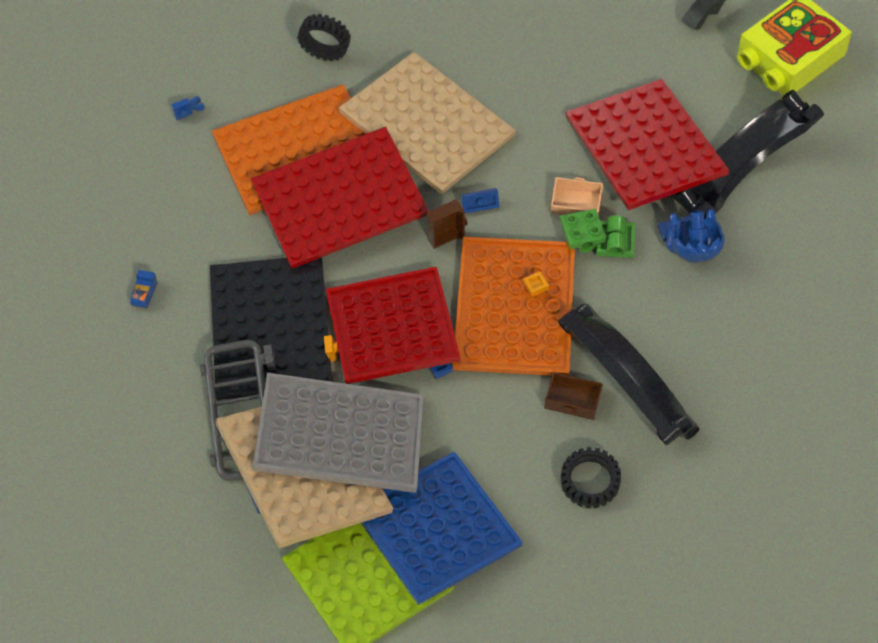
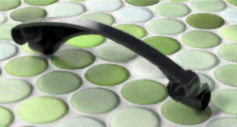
M794 89L788 91L716 150V153L729 169L728 175L675 194V197L690 213L692 211L704 212V219H706V213L709 209H713L716 214L721 210L730 193L747 174L782 146L808 131L824 116V112L814 103L809 106Z
M581 304L575 310L572 308L557 320L567 334L571 332L616 380L655 427L657 436L666 446L679 436L681 438L684 436L686 440H689L699 432V426L685 412L680 402L645 358L617 329L602 319L589 304Z

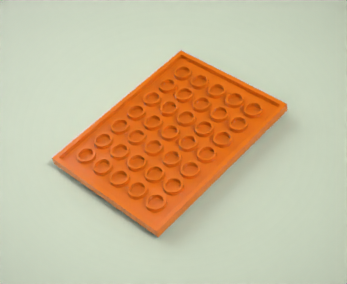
M344 84L211 130L249 215L264 210L251 182L252 177L365 134L339 113V107L351 99Z
M463 237L455 338L461 361L453 362V370L552 376L553 372L569 376L571 332L567 334L557 320L572 309L575 248L569 249L567 242ZM540 271L549 285V290L532 297L523 283V278Z

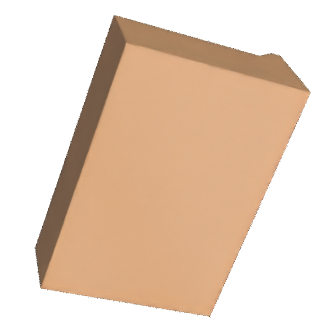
M556 177L551 214L566 215L596 209L599 216L603 183L585 181L584 178L578 177L574 179Z

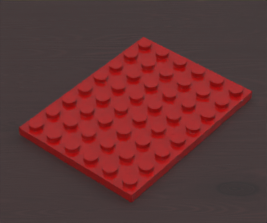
M663 79L566 112V118L627 210L729 174V169Z
M386 126L251 178L254 189L291 269L427 216L426 212H429Z

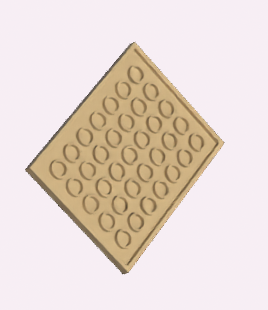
M415 52L411 53L339 107V113L365 134L386 126L406 167L441 195L516 135L514 128Z
M262 406L216 419V426L278 548L392 513L393 507L382 488L253 471Z

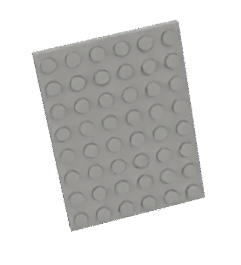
M267 373L253 471L416 493L423 395Z

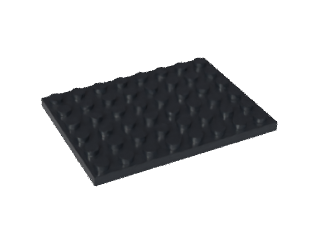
M322 257L291 269L286 258L210 265L213 346L252 340L260 346L261 353H264L263 346L271 344L275 354L276 370L269 371L266 364L263 365L265 384L267 373L333 382L331 359L325 353L324 336H328L329 333ZM242 348L214 354V366L254 359L253 349ZM255 362L214 370L215 384L257 376ZM257 380L215 388L216 400L259 394Z

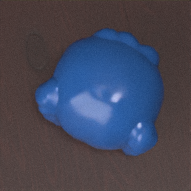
M709 209L707 211L706 219H704V212L692 211L689 214L691 221H680L677 214H670V227L668 228L666 247L669 251L677 254L681 259L692 263L705 262L715 258L723 249L725 236L719 222L716 220L714 210Z

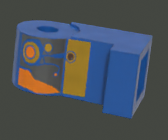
M138 270L130 304L131 306L147 308L158 281L154 272Z

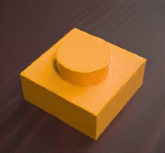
M540 271L523 278V283L532 297L549 290V285Z
M332 335L324 336L327 357L331 359V362L338 361L339 350L337 341L335 342Z

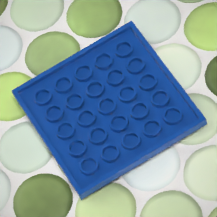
M455 451L418 471L416 493L383 489L393 507L392 513L361 523L417 605L522 547L523 544L522 540Z

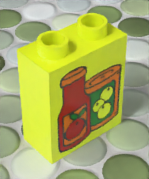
M788 0L741 34L737 59L744 69H752L762 77L764 84L770 90H778L782 95L793 89L797 92L846 55L852 31L812 0Z

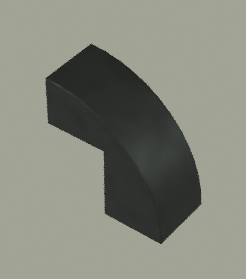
M696 0L681 21L694 30H699L708 15L719 13L726 0Z

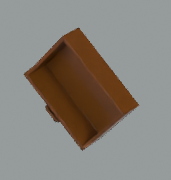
M457 199L426 212L428 241L433 249L457 238L463 239L465 237V226L468 225V221L465 217V211Z
M553 372L545 398L544 409L594 420L603 383Z

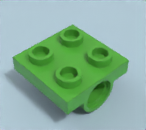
M596 209L560 216V223L569 249L578 248L580 252L586 253L594 250L598 243L606 242V236Z
M618 215L609 217L607 221H600L606 236V242L597 244L596 256L634 258L635 223L626 222L624 217Z

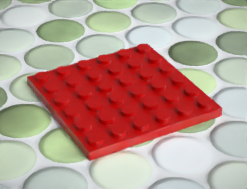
M437 266L326 289L346 384L461 361Z

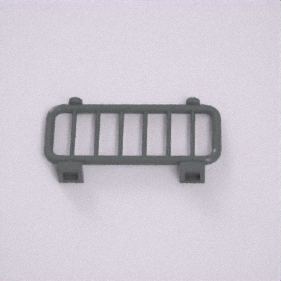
M252 340L215 345L205 352L204 364L199 365L201 376L205 375L213 437L214 455H210V462L212 467H216L218 475L226 481L243 479L240 471L227 473L224 469L223 461L232 460L233 457H223L221 442L225 441L220 437V432L216 426V419L218 418L217 406L258 398L260 399V407L262 406L265 391L263 365L266 364L269 371L276 370L275 354L271 344L263 346L264 353H261L260 346ZM242 348L253 349L254 359L212 366L211 357L216 353ZM255 362L256 377L214 384L213 370ZM257 380L258 395L216 402L215 388Z

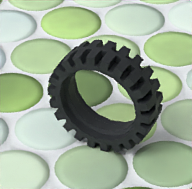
M313 14L311 17L308 16L303 20L297 39L298 43L301 44L300 47L302 49L305 48L304 51L306 53L310 52V56L316 55V59L320 60V58H323V61H327V59L333 61L334 59L339 60V58L346 54L351 34H349L350 32L346 29L345 25H341V21H335L336 18L332 17L329 19V15L323 17L322 14L317 16ZM319 30L331 34L337 39L339 44H323L313 38L309 31Z
M587 447V450L584 451L581 448L578 453L574 451L571 456L566 458L561 471V485L565 496L571 498L572 503L578 502V506L586 505V508L589 509L591 506L599 508L600 504L603 507L607 505V502L610 503L616 497L621 483V470L618 467L617 460L614 461V457L611 454L608 456L607 451L603 450V452H600V448H595L594 451L592 447ZM585 462L598 463L609 471L611 477L610 484L603 492L596 494L584 493L578 490L572 483L571 473L574 468Z

